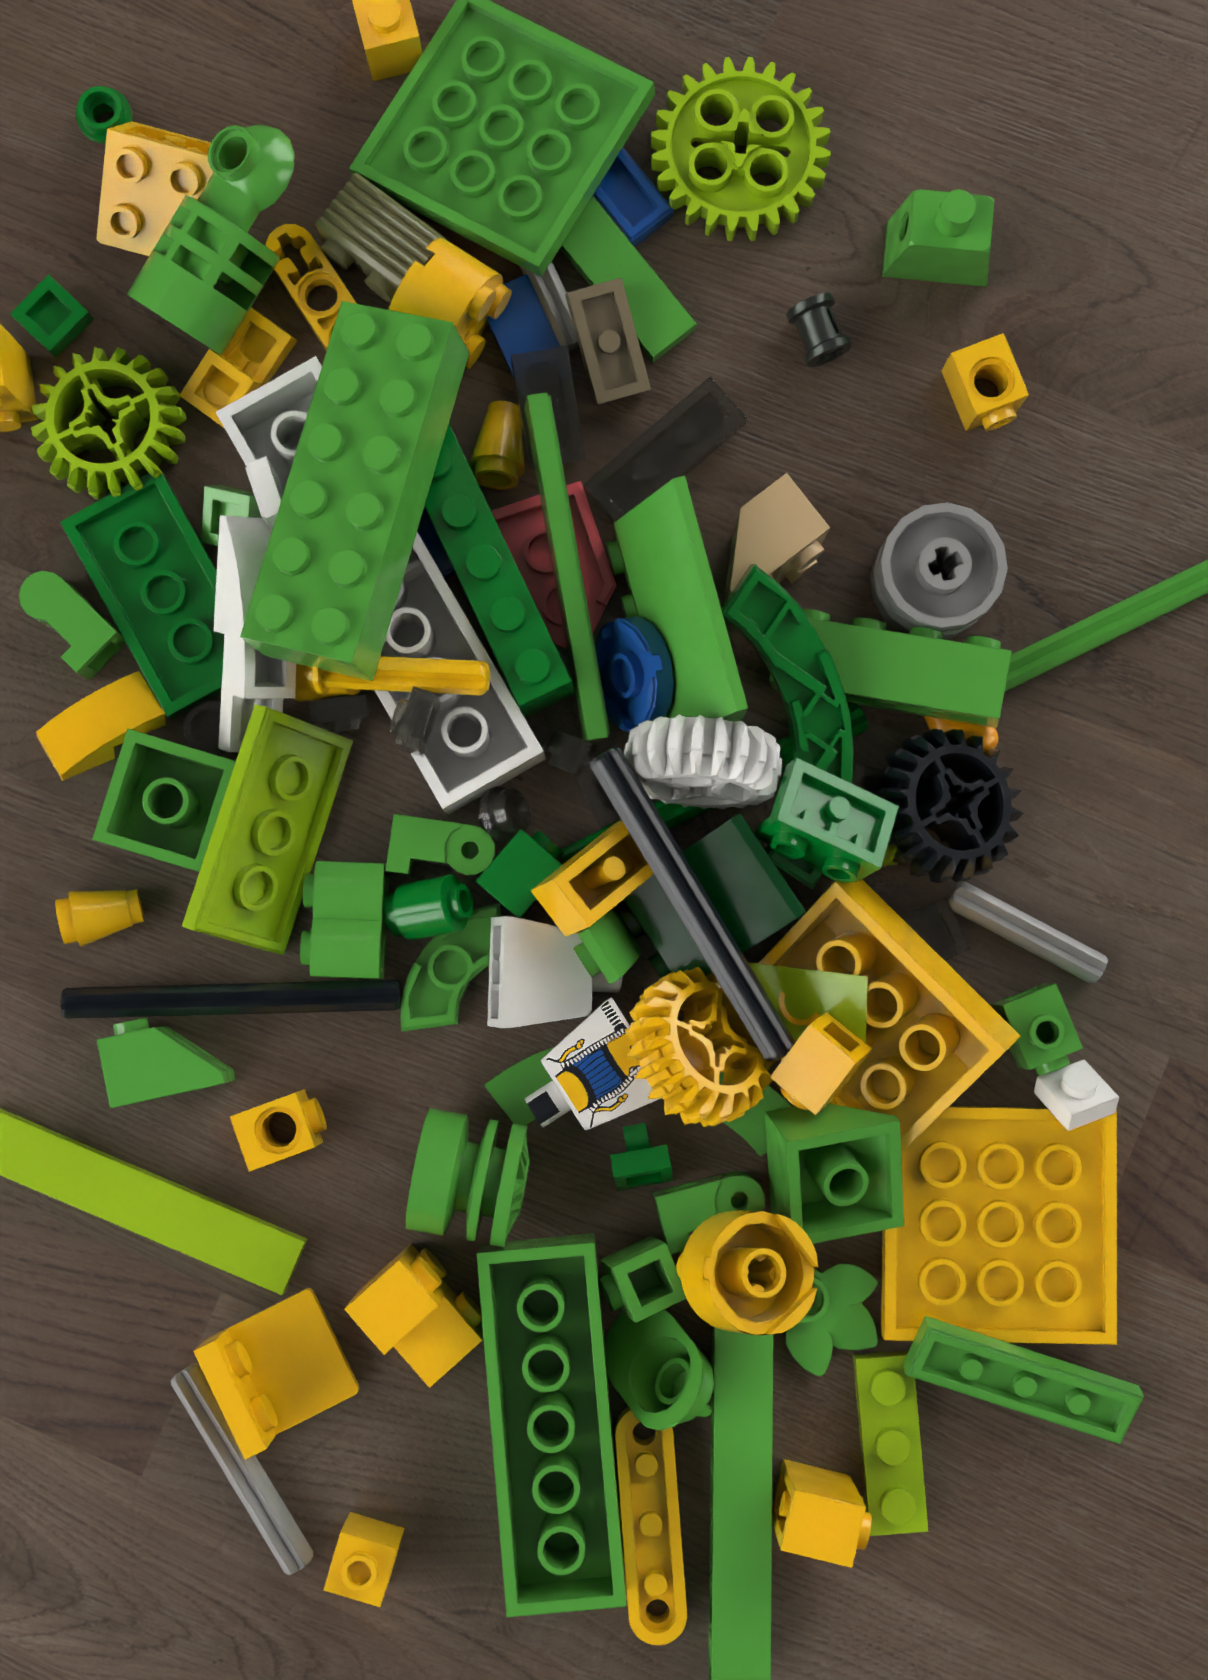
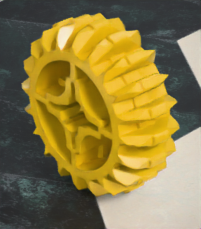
M699 967L689 971L686 969L684 972L681 970L676 973L671 972L644 990V993L639 996L640 1001L629 1012L634 1022L631 1023L625 1034L636 1045L632 1046V1049L626 1056L639 1061L641 1068L634 1079H646L651 1086L648 1099L662 1098L664 1100L665 1115L680 1113L684 1125L700 1122L703 1127L709 1125L716 1126L724 1121L731 1122L743 1116L745 1111L756 1106L758 1101L764 1098L762 1091L773 1081L767 1070L770 1069V1066L775 1061L764 1059L714 973L705 976ZM679 1010L684 1011L683 1021L677 1020ZM724 1072L723 1081L720 1085L719 1074Z

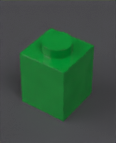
M520 829L479 876L476 882L517 918L523 919L538 902L530 890L562 866L557 859L564 851L541 831L537 830L530 837Z

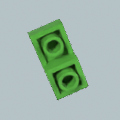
M615 906L589 928L577 932L582 943L573 948L591 978L602 972L609 984L620 979L637 961L642 951L637 940H635L618 914Z

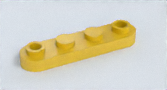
M628 1406L617 1419L615 1440L629 1623L635 1635L643 1642L651 1645H665L681 1635L687 1622L673 1427L662 1431L655 1430L649 1439H639L634 1435L633 1429L640 1421ZM657 1599L664 1601L668 1605L666 1612L658 1616L650 1614L646 1609L651 1601Z

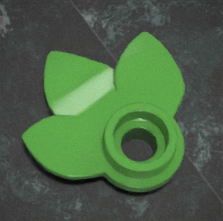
M838 1263L822 1272L814 1269L813 1288H817L814 1302L805 1317L794 1327L786 1331L785 1342L791 1355L800 1366L816 1376H823L831 1360L833 1346L838 1349L864 1350L874 1348L878 1344L874 1320L867 1308L862 1304L875 1290L878 1281L863 1268L854 1264Z

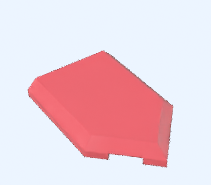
M578 481L566 485L593 634L617 585L582 483ZM540 495L492 510L491 512L554 644L567 649Z

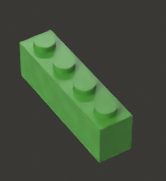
M803 609L825 649L829 650L844 687L847 703H857L862 706L997 728L1012 650L1000 649V641L981 636H968L966 643L943 640L944 634L941 631L925 627H911L909 634L887 631L886 623L869 618H854L852 625L831 622L830 615L825 612ZM770 674L769 681L773 691H778L777 685Z

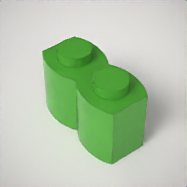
M316 861L314 874L305 875L303 903L305 908H313L311 931L303 930L300 960L302 965H310V976L384 980L386 922L383 907L384 900L389 894V873L385 871L386 864Z

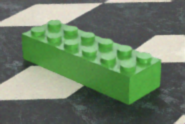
M345 301L341 302L240 635L243 640L264 656L309 667L314 666L322 670L368 681L374 680L470 353L453 322Z
M595 1233L507 1241L505 1247L481 1243L476 1254L506 1616L517 1617L626 1607V1582Z

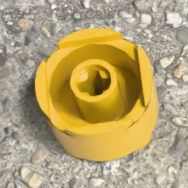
M438 238L426 247L435 255L425 266L414 261L399 284L388 310L453 322L470 352L465 366L469 369L478 360L485 347L486 340L481 337V334L488 324L487 317L490 316L493 319H497L510 300L512 290L503 285L501 274L446 239Z
M725 1211L711 1216L702 1222L691 1234L676 1265L684 1294L692 1309L705 1322L725 1331L750 1335L783 1333L794 1327L805 1317L814 1302L817 1288H813L814 1267L818 1268V1260L811 1239L792 1219L766 1211Z

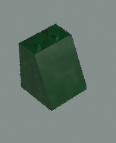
M741 813L683 851L685 858L742 953L806 913ZM654 874L622 900L625 906L617 910L635 940L645 934L657 952L648 959L660 978L671 972L676 973L680 970L684 972L686 969L689 971L696 967H699L705 976L713 973Z

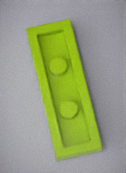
M909 1350L853 1355L866 1512L871 1513L872 1517L870 1536L929 1532L915 1378L905 1374L903 1366Z

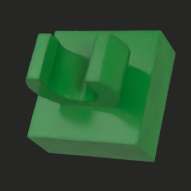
M645 1123L624 1126L623 1132L627 1152L610 1155L617 1191L673 1181L667 1144L650 1147Z

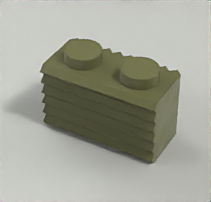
M357 172L352 174L350 181L345 183L343 190L338 192L336 199L331 201L329 208L324 210L323 215L317 219L315 224L323 242L321 246L323 253L344 270H347L350 265L358 268L361 273L368 276L365 279L368 287L379 297L390 303L399 284L414 261L425 266L435 255L426 247L435 239H446Z

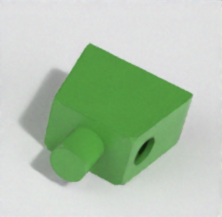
M922 189L912 191L887 222L882 277L986 287L988 283L995 199L990 196L970 194L960 189L950 192Z

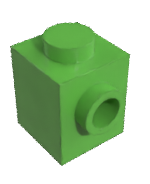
M1042 983L991 1004L992 1008L1021 1036L1009 1048L1018 1068L1027 1070L1035 1068L1038 1075L1047 1074L1070 1064L1067 1055L1083 1049L1056 983Z
M652 1235L600 1259L606 1275L598 1280L610 1309L615 1311L620 1308L622 1313L635 1323L686 1299L681 1280L677 1274V1268L666 1243Z

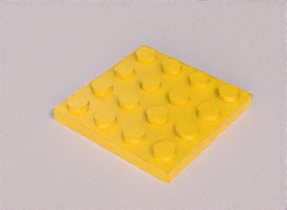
M949 1106L901 1153L904 1226L882 1230L881 1336L883 1339L914 1341L924 1317L928 1316L1008 1343L1117 1345V1110L1112 1115L1067 1131L1048 1108Z

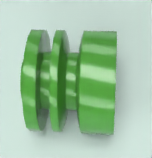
M429 1108L421 1132L411 1179L406 1212V1229L445 1236L455 1211L466 1213V1239L468 1241H477L482 1217L485 1216L494 1218L490 1245L505 1247L508 1235L518 1217H520L530 1165L526 1138L528 1127L513 1123L507 1149L496 1147L499 1121L490 1119L485 1127L480 1144L469 1142L468 1115Z

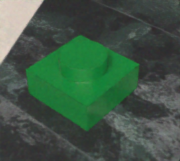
M49 274L10 313L14 320L55 358L94 320L92 315Z

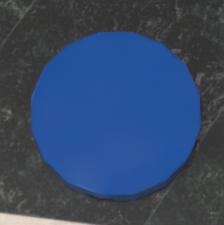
M640 616L615 619L616 621L606 623L600 629L594 643L607 717L613 724L624 731H630L646 720L654 721V719L660 716L666 717L672 703L674 686L672 663L664 639L652 623Z

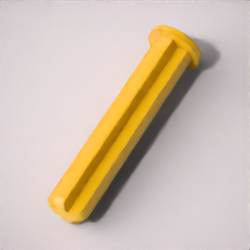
M380 656L373 681L322 670L312 666V681L314 689L318 694H326L330 688L481 696L489 690L490 668L489 664L485 661Z

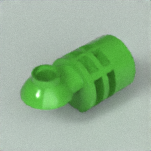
M263 124L248 127L233 125L226 127L215 136L208 150V162L213 170L212 176L197 200L185 195L127 295L220 355H223L280 260L277 254L248 234L258 214L277 201L286 190L293 174L294 150L290 139L280 129Z

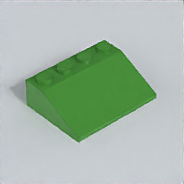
M685 476L673 478L615 521L614 540L606 542L612 572L614 575L624 573L629 592L627 595L620 596L624 617H642L652 623L664 639L672 663L674 680L672 703L666 718H675L680 714L685 717L702 715L705 718L716 719L722 717L723 720L741 721L748 709L688 485Z

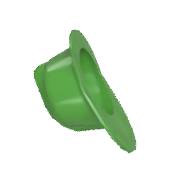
M665 1309L637 1323L623 1313L619 1315L606 1337L607 1375L635 1417L645 1427L659 1431L693 1420L697 1416L709 1417L713 1412L708 1402L714 1389V1371L709 1359L698 1349L677 1320Z

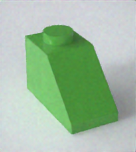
M148 1018L114 1024L115 1036L97 1039L110 1108L235 1081L234 1070L168 1026L149 1028Z

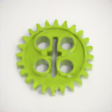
M725 57L723 71L717 75L712 67L705 63L702 65L700 83L687 74L684 75L682 80L684 95L669 90L666 100V106L669 110H657L655 126L660 130L652 131L650 147L657 151L651 155V170L662 172L657 177V189L659 192L673 190L669 196V206L674 210L684 205L687 206L686 225H691L699 217L706 219V236H710L719 224L725 226L727 241L733 240L737 227H745L750 241H755L758 225L763 223L768 231L775 235L778 233L780 215L792 224L796 223L799 215L797 204L810 208L815 197L812 188L822 189L826 173L821 168L828 167L831 151L823 148V146L828 144L830 128L817 127L822 122L824 109L823 107L807 109L812 90L809 87L794 93L792 89L796 74L793 72L785 76L781 81L774 79V62H770L761 74L755 72L753 57L747 58L743 71H736L730 57ZM709 114H719L724 116L728 122L721 126H713L704 121L703 117ZM771 119L777 121L783 129L777 132H769L762 129L758 123ZM694 141L700 144L696 148L691 145ZM735 145L745 146V153H736ZM786 151L789 154V156L784 157L780 153ZM711 166L717 168L722 173V176L716 180H707L698 175L696 171L702 167ZM766 172L774 176L777 183L772 186L759 185L753 180L752 176L757 173Z

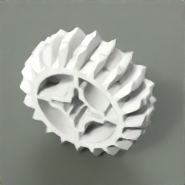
M679 714L675 718L660 716L654 719V721L646 720L630 730L628 743L625 744L624 750L626 759L650 799H659L664 804L675 803L683 805V807L694 806L701 807L702 809L720 808L723 810L727 807L744 808L747 805H758L774 797L779 778L781 777L782 758H780V745L776 743V738L764 732L758 726H746L743 721L732 722L723 720L722 717L716 719L705 718L702 715L685 717Z

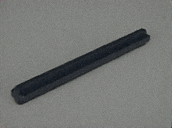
M615 747L600 754L590 763L593 773L764 1059L776 1061L783 1058L793 1047L795 1040L620 748Z
M398 980L65 988L62 990L60 1007L62 1016L66 1019L390 1011L401 1007L402 988Z

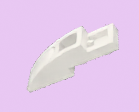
M220 515L214 631L225 635L218 748L227 752H239L254 704L267 706L283 712V698H295L296 663L264 656L240 637L272 530L263 518Z

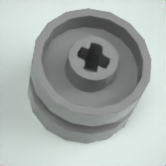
M948 502L923 505L900 519L876 553L870 574L873 602L885 622L900 633L909 634L911 627H925L941 631L944 634L943 640L951 639L972 627L979 618L987 613L1002 593L1008 570L1004 543L992 523L971 508ZM935 568L941 573L933 576L929 569Z

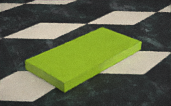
M254 704L182 927L284 956L303 898L305 875L311 873L353 740L267 706Z

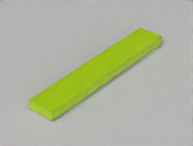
M0 1108V1176L279 1295H283L286 1292L307 1243V1238Z

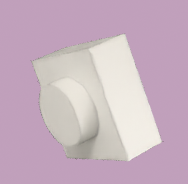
M1085 1060L1037 1076L1034 1089L1035 1095L1067 1131L1114 1114L1119 1101V1096Z

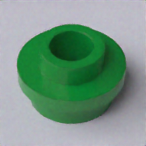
M95 86L86 90L79 98L76 108V121L82 133L91 141L100 144H106L108 128L132 122L133 119L132 109L124 95L113 88L105 86ZM102 113H114V116L109 121L97 123Z

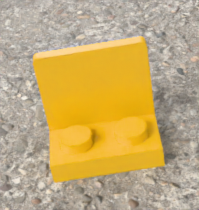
M133 121L108 128L97 241L104 245L150 256L185 195L197 200L212 176L213 170L208 162V150L211 142Z
M306 1288L208 1337L193 1351L245 1460L266 1450L277 1434L356 1395L360 1388L312 1288Z

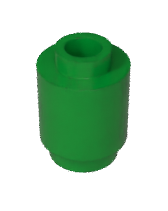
M454 875L399 885L395 892H391L386 896L383 907L384 918L388 929L394 936H404L408 940L459 932L464 930L468 918L473 913V899L468 887L462 884Z

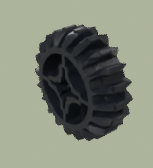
M932 729L924 732L920 737L915 735L907 738L901 744V748L891 751L885 757L889 767L880 769L874 776L884 789L874 791L873 794L899 806L888 845L895 844L897 846L892 862L898 864L910 862V875L917 877L929 875L930 882L943 883L951 880L959 883L968 881L973 876L988 873L990 869H993L992 862L1001 861L1005 856L1009 855L1004 844L1013 842L1019 836L1009 822L1018 820L1024 813L1013 808L1011 805V799L1016 798L1022 790L1008 787L1006 778L1010 776L1013 768H999L996 765L1000 750L991 748L983 753V737L973 735L965 740L962 729H951L943 732L942 729ZM953 771H955L966 783L959 780L953 773ZM957 796L956 800L947 805V808L942 812V814L936 816V813L941 809L945 808V804L949 802L952 797ZM926 828L934 831L940 838L941 842H947L950 848L945 847L939 842H937L926 831Z

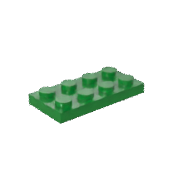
M148 473L140 478L143 483L142 489L136 491L131 484L122 487L120 496L114 497L110 494L60 521L166 716L173 720L221 693L225 634L214 631L217 568L166 476L161 474L158 478H154Z

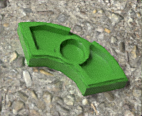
M500 903L473 910L464 930L434 936L426 945L416 962H414L404 987L400 1015L401 1032L459 1024L461 1000L470 982L489 966L491 917H502Z

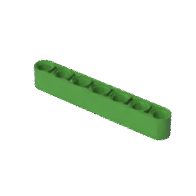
M712 1326L711 1366L714 1371V1389L711 1396L713 1412L711 1413L709 1680H771L773 1334L750 1335L725 1331Z

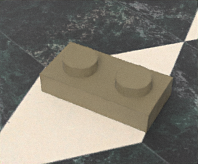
M622 278L567 292L565 297L594 404L599 405L651 390Z

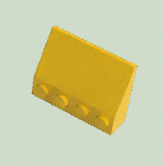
M863 879L852 883L835 881L758 963L868 976L866 1044L872 1050L865 1058V1062L861 1063L830 1104L896 1116L900 1120L901 1153L1021 1037ZM782 991L780 992L779 1007L783 1016L788 1021L803 1026L809 1025L819 1018L820 1014L817 1012L805 1020L792 1017L785 1008L784 999L786 994Z

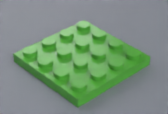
M456 0L349 169L351 174L357 172L396 202L542 277L654 98V82L490 0Z

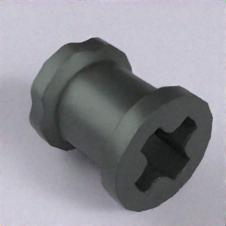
M828 292L809 297L794 305L786 313L789 324H796L807 353L804 360L807 367H816L835 360L847 353L852 346L849 336H843L831 309L835 301L832 294Z

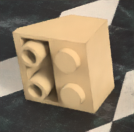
M788 473L784 474L740 508L732 535L724 603L750 564H756L778 583L787 577L791 584H793L818 564L816 559L825 551L821 545L830 527Z

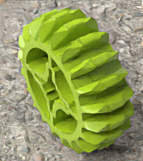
M94 346L92 360L89 363H86L80 354L72 353L74 369L67 373L62 367L53 366V373L59 380L55 387L50 384H39L40 392L48 399V402L31 405L33 414L43 421L31 427L32 435L38 441L44 442L37 449V453L44 462H52L49 471L58 480L67 478V486L72 491L81 493L88 488L89 495L96 500H100L105 496L109 488L112 496H120L122 487L131 484L136 491L142 489L143 483L140 478L148 473L154 478H158L161 474L164 475L158 467L162 461L168 464H178L179 458L169 446L186 443L184 433L175 427L186 421V413L181 407L175 406L181 396L174 386H166L168 377L161 368L150 370L151 363L143 355L139 354L130 361V356L126 350L117 347L109 360L102 348ZM121 386L137 390L142 394L134 398L126 395L114 399L108 398L102 389ZM84 400L82 413L75 420L71 421L76 409ZM102 407L115 418L112 419L116 424L112 432L117 442L107 432L102 430L107 429L103 425L107 418ZM149 426L145 438L134 450V438L137 433ZM86 449L90 453L106 449L113 453L117 461L111 463H91L76 457V454Z

